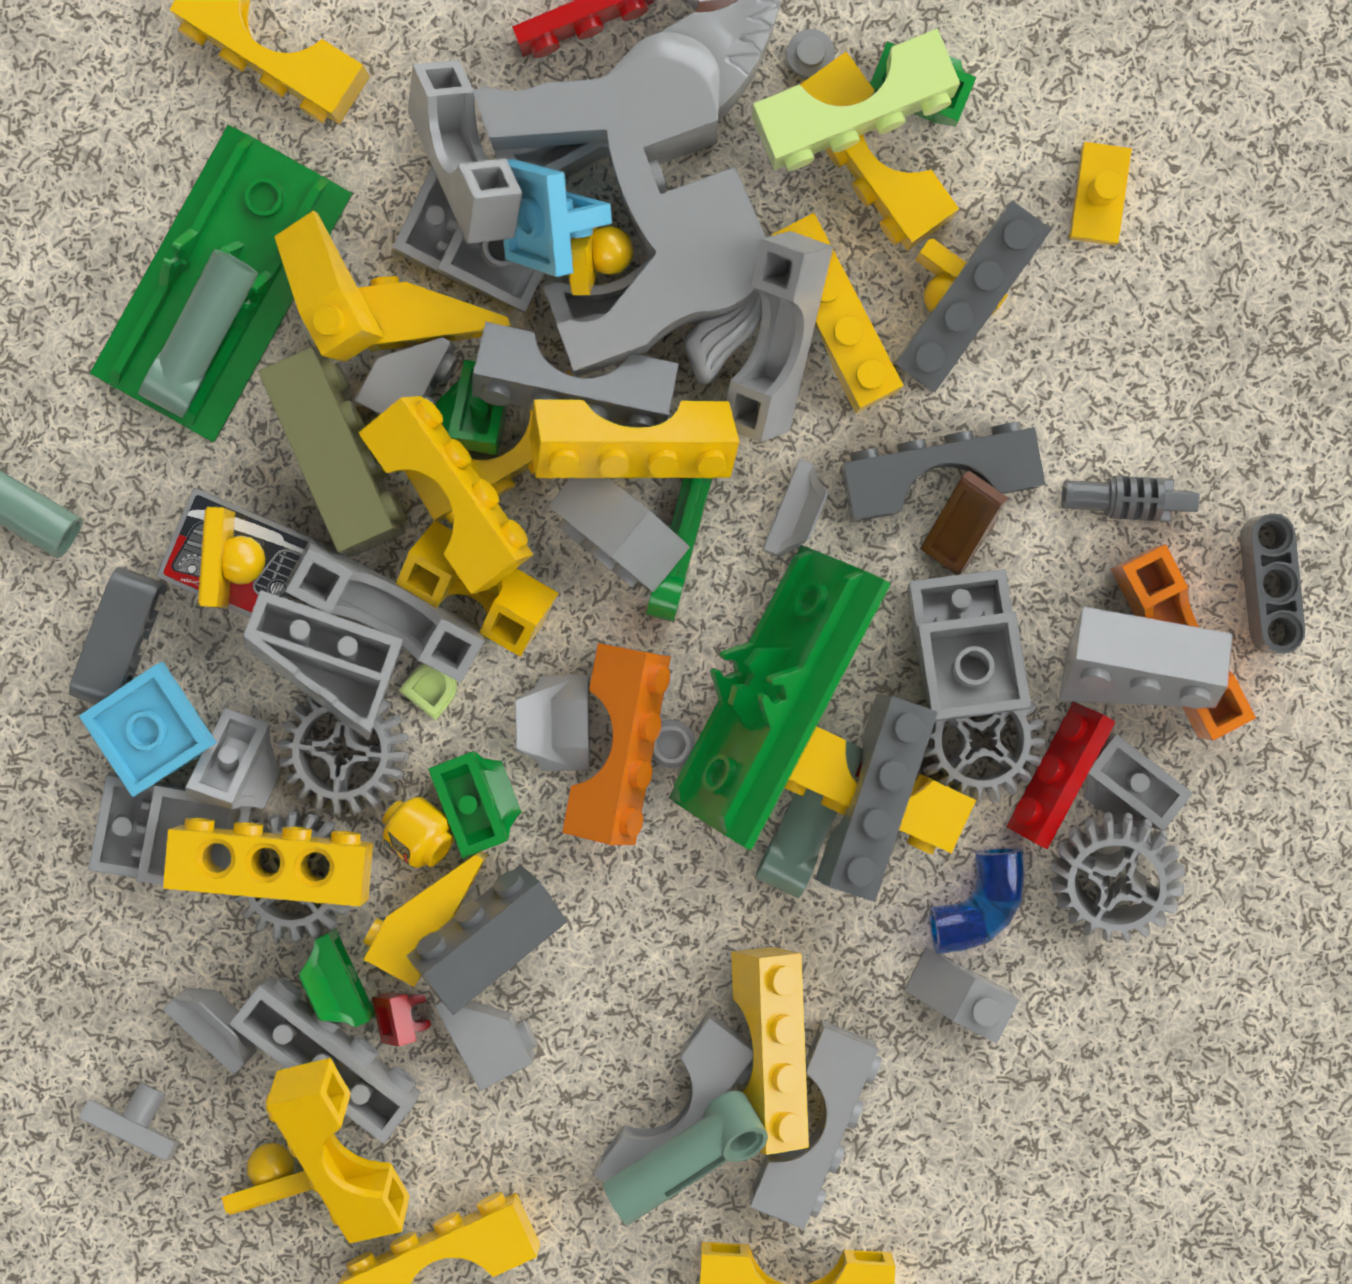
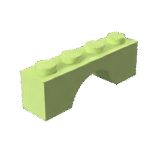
M937 28L891 47L886 62L885 82L873 96L861 103L850 106L828 105L816 100L800 85H797L753 103L752 119L773 170L786 166L787 171H793L815 160L813 154L831 147L832 151L836 153L860 142L859 136L877 129L878 134H884L897 129L906 122L904 117L922 110L923 114L927 116L945 109L951 104L950 98L954 97L960 82Z

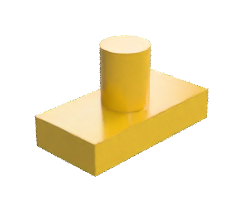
M1084 142L1082 144L1068 239L1113 246L1119 243L1132 148Z

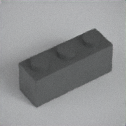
M520 864L514 870L502 874L495 881L494 886L475 901L463 905L457 911L455 917L439 930L423 937L416 948L408 953L406 957L436 997L454 1015L565 925L567 920L541 882Z

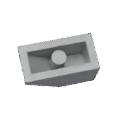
M925 948L904 989L955 1023L996 1044L1019 1002L1018 998L1010 990L928 948Z
M440 1000L435 1004L437 1012L480 1091L532 1064L535 1056L532 1049L537 1046V1041L525 1020L518 1023L513 1013L475 1001H470L454 1015Z

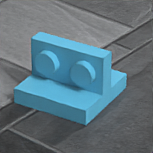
M515 159L507 160L522 191V198L514 238L503 239L505 259L555 277L573 273L570 238L587 237L593 234L594 227L612 224L610 203L567 192L564 172Z
M164 662L154 665L79 715V718L132 797L141 794L169 774L199 758L201 753L217 744Z

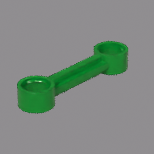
M683 478L670 529L690 548L656 590L651 592L646 615L674 622L713 478Z

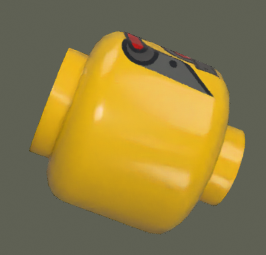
M413 797L406 802L396 801L388 808L382 818V823L385 824L382 833L383 844L412 868H420L425 865L429 867L435 866L447 855L454 843V837L451 835L452 830L446 815L423 797Z

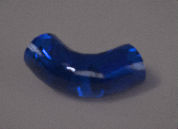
M1008 847L975 852L977 882L972 895L960 903L930 907L931 938L936 954L959 952L987 944L1010 925L1023 897L1025 870L1022 848Z

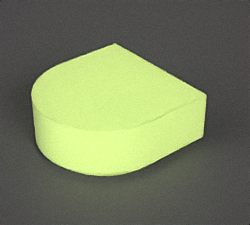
M423 664L413 671L398 691L437 720L454 699L457 691V681Z

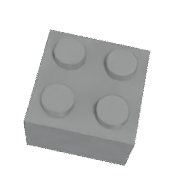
M570 478L548 505L549 508L563 518L557 525L558 528L632 588L639 580L654 592L690 548L655 514L609 478Z

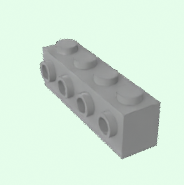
M270 976L256 988L229 1025L285 1068L331 1058L351 1093L345 1115L384 1144L421 1094V1091L415 1088L417 1084L415 1079L398 1066H394L391 1069L377 1058L379 1053L374 1046L361 1037H355L353 1040L339 1029L340 1022L320 1021L315 1010L300 999L303 994L294 984L284 978H279L277 981Z

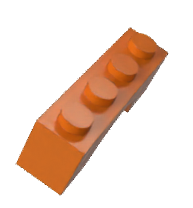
M1166 544L1151 547L1110 569L1134 616L1199 628L1188 598L1189 587ZM1230 671L1227 688L1215 708L1197 709L1182 706L1197 737L1211 741L1256 719L1236 677Z
M601 643L597 644L589 691L602 701L610 715L613 728L612 747L606 763L595 776L585 782L571 785L562 833L607 845H636L637 835L643 826L642 808L646 788L652 778L651 761L655 740L661 731L660 713L664 692L670 683L669 665L671 656Z

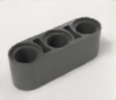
M1270 513L1251 518L1244 524L1240 532L1249 633L1252 643L1257 649L1265 653L1286 654L1295 651L1301 646L1305 639L1306 630L1296 533L1293 524L1287 517L1281 514ZM1263 524L1269 525L1275 533V542L1270 549L1263 547L1258 539V531ZM1269 571L1275 573L1280 581V589L1274 597L1269 596L1263 587V579ZM1275 619L1279 620L1285 628V637L1278 645L1274 644L1268 636V627Z
M121 566L114 570L108 580L69 686V695L96 705L134 679L142 657L138 652L143 638L149 639L159 612L154 610L160 594L165 596L166 593L165 583Z

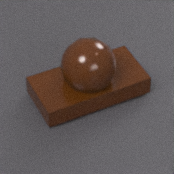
M968 471L959 480L920 550L955 575L962 574L984 538L993 530L996 519L1009 498L971 471Z

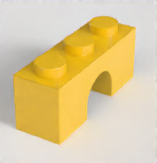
M434 520L409 551L396 584L436 608L446 597L454 594L466 595L477 600L487 613L479 633L521 657L545 622L559 593L516 568L492 588L471 594L444 556L453 530Z

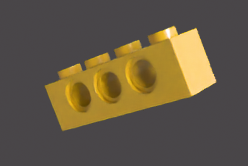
M185 818L184 825L168 829L163 889L359 907L369 899L374 842L360 841L361 833L331 831V838L312 837V829L291 826L282 827V834L263 832V824L250 822H234L233 830L214 828L215 820L206 818ZM216 843L226 846L231 853V863L228 868H221L212 860L211 851ZM263 848H271L279 855L281 863L277 873L268 872L261 866L259 858ZM312 852L321 853L328 859L330 870L326 877H318L310 871L308 858Z

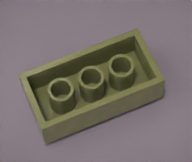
M310 347L259 370L258 374L338 553L356 556L406 534L402 526V522L408 520L406 510L397 494L392 495L390 490H386L382 479L388 477L389 473L384 471L358 434L367 426V423L359 407H353L350 400H346L343 392L350 389V385L338 362L334 364L332 358L324 357L313 347Z

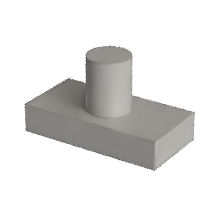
M142 1082L137 1086L123 1114L96 1100H88L79 1116L80 1119L165 1161L173 1159L180 1145L179 1141L149 1127L166 1094Z

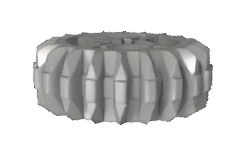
M308 695L309 703L313 710H309L302 704L296 705L293 711L302 722L300 724L296 721H285L283 728L295 734L294 739H281L278 744L282 749H292V756L279 760L281 767L291 765L295 767L296 773L286 778L287 784L292 785L302 780L305 786L299 791L297 796L304 800L311 796L313 792L317 793L313 806L317 810L323 809L327 805L328 800L332 799L331 810L334 815L343 813L346 800L353 814L362 811L361 797L372 808L379 805L380 800L375 789L377 788L382 794L387 796L391 795L395 789L386 780L387 776L400 780L405 775L401 768L393 766V762L407 761L410 755L406 751H395V744L409 739L407 733H399L393 736L391 727L402 722L401 716L395 715L385 720L382 715L389 710L391 704L387 700H383L373 727L378 734L381 746L365 743L360 739L358 733L342 720L336 722L334 733L329 739H309L315 724L326 714L330 713V711ZM344 736L348 747L354 748L356 751H365L366 753H358L354 756L346 757L347 763L344 764V762H341L342 757L340 753L334 752L331 749H323L322 747L342 743L340 737ZM308 753L327 761L330 767V779H333V786L325 783L316 775L310 765ZM358 761H380L376 772L367 783L359 788L348 789V780L352 777L353 768Z
M1031 701V709L988 714L976 721L968 717L947 720L956 729L960 737V744L950 762L947 761L944 755L941 738L946 720L935 721L928 741L929 746L926 747L923 758L932 756L933 761L923 767L924 774L929 776L941 770L942 774L937 778V782L948 786L954 781L952 789L963 794L966 788L969 787V797L975 799V803H980L982 790L985 788L987 796L991 801H999L1000 792L998 785L1001 784L1009 794L1017 793V786L1011 778L1016 775L1019 779L1029 782L1032 776L1022 768L1025 762L1039 766L1042 761L1038 756L1029 754L1030 747L1045 746V739L1031 737V730L1040 729L1044 726L1043 720H1027L1026 718L1028 714L1036 709L1035 702ZM1009 714L1015 723L1017 732V743L1013 756L1009 754V751L1004 748L1000 741V731L1006 723L1005 718ZM962 722L967 727L981 731L989 726L987 729L990 735L985 737L990 738L989 745L997 751V754L990 749L980 746L972 749L969 742L973 741V739L969 738L970 731L962 725ZM983 756L990 757L1003 767L998 772L986 777L974 778L960 774L967 764L971 765L976 759Z
M291 811L288 813L286 825L279 814L270 816V830L263 824V832L282 834V827H305L312 829V837L329 838L328 836L335 828V823L328 821L320 830H317L318 814L310 813L302 826L299 812ZM263 848L260 853V863L264 853L267 852L271 857L268 862L272 866L274 873H277L281 863L279 855L271 848ZM312 853L308 858V863L312 862V865L309 867L310 871L316 875L317 870L328 859L321 853ZM232 895L235 902H240L247 898L250 904L249 907L241 912L242 917L246 919L255 913L261 916L256 923V930L261 932L270 923H273L272 937L280 939L285 934L287 927H289L290 937L293 942H298L303 938L304 927L311 938H317L322 934L321 923L330 930L338 925L334 912L346 916L351 911V907L348 905L299 901L301 905L307 903L313 912L293 914L273 905L272 903L277 899Z
M1109 812L1104 814V823L1100 827L1091 817L1085 820L1086 834L1073 827L1069 831L1068 836L1071 843L1060 842L1057 853L1061 858L1052 861L1051 870L1058 875L1052 879V890L1062 892L1057 897V905L1060 909L1071 908L1068 914V920L1071 924L1085 919L1084 932L1087 936L1093 933L1097 927L1102 928V936L1106 942L1111 940L1112 931H1121V937L1127 943L1131 940L1132 929H1137L1143 937L1147 938L1150 935L1149 922L1163 928L1166 924L1164 912L1175 913L1178 910V901L1174 897L1184 894V884L1177 880L1185 875L1184 865L1174 862L1179 857L1177 846H1165L1168 841V835L1164 830L1150 836L1152 823L1148 819L1142 821L1138 828L1133 827V817L1129 812L1124 814L1123 824H1114V817ZM1107 846H1122L1114 854H1103L1096 851ZM1140 853L1152 862L1158 873L1159 879L1156 886L1147 882L1146 876L1136 869L1137 858ZM1126 866V878L1120 877L1116 882L1112 883L1109 889V876H1117ZM1078 868L1087 872L1088 878L1098 884V897L1095 901L1082 889L1077 877ZM1126 900L1137 903L1129 907H1114L1117 903Z

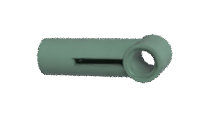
M213 250L168 340L150 367L138 391V395L183 418L204 380V375L232 321L237 316L257 278V271L230 254L220 250Z
M0 470V525L53 557H62L69 550L82 528L83 519Z
M846 741V761L850 774L854 779L863 760V748ZM808 788L804 796L794 794L776 835L772 837L758 866L755 879L796 898H800L811 878L818 860V853L837 815L836 811L820 804L824 795Z
M732 1091L716 1097L705 1109L703 1119L602 1183L610 1203L627 1226L727 1161H745L763 1149L768 1139L767 1131L744 1093Z

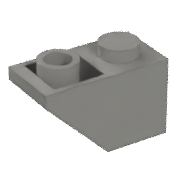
M442 337L378 357L355 401L378 415L383 413L401 397L422 396L423 399H427L436 405V401L431 396L439 381L446 384L452 376L458 363V358L453 356L456 347L451 341Z

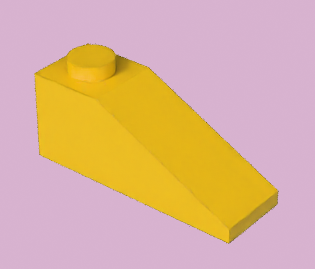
M312 211L274 236L298 312L322 356L346 362L384 338L317 212Z
M396 276L377 277L370 280V286L358 288L384 335L383 339L368 347L372 352L413 347L442 337L451 342L482 338L485 322L512 327V323L506 316L406 281L399 282V278Z
M482 851L472 855L392 911L384 921L376 918L363 941L364 944L370 946L363 960L415 987L422 977L406 955L416 948L423 937L436 932L455 917L488 855Z

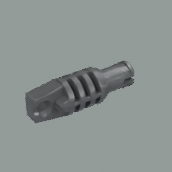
M1112 476L1106 482L1065 480L1062 486L1061 505L1064 509L1104 511L1105 516H1109L1110 519L1170 522L1172 511L1198 512L1200 493L1174 490V479Z

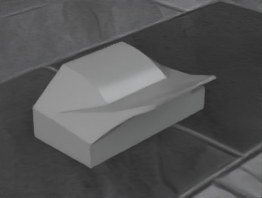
M799 459L763 546V552L780 558L803 545L807 540H810L828 496L826 489L818 479L812 463Z
M589 675L541 676L534 688L515 700L516 751L537 761L542 771H590Z
M224 708L211 734L217 744L202 753L186 785V796L231 810L240 806L264 809L281 773L270 743V723Z
M1112 733L1103 745L1086 777L1088 782L1084 798L1104 814L1107 812L1112 813L1114 822L1117 824H1123V816L1129 812L1133 817V827L1138 828L1142 821L1148 819L1152 823V828L1162 831L1167 828L1193 793L1119 735Z
M186 988L162 1009L232 1074L239 1071L256 1053L255 1044L229 1025L239 1010L217 990Z

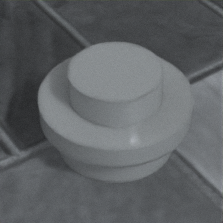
M806 29L798 32L790 40L786 56L791 70L796 75L808 79L834 60L835 51L832 41L825 33L815 29Z
M677 720L661 722V731L655 740L652 755L654 761L668 768L684 765L695 746V737L691 729L683 722Z

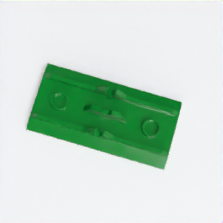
M227 125L92 367L90 374L215 443L294 301L274 236L312 211L318 213L327 232L331 235L353 194L252 136ZM213 250H220L248 264L258 272V276L212 359L196 396L183 418L138 395V391L150 367L168 340Z
M801 545L796 555L793 556L750 641L719 653L720 658L726 661L732 660L734 671L723 676L722 672L716 668L710 670L718 702L681 770L669 798L713 829L751 851L891 583L863 569Z

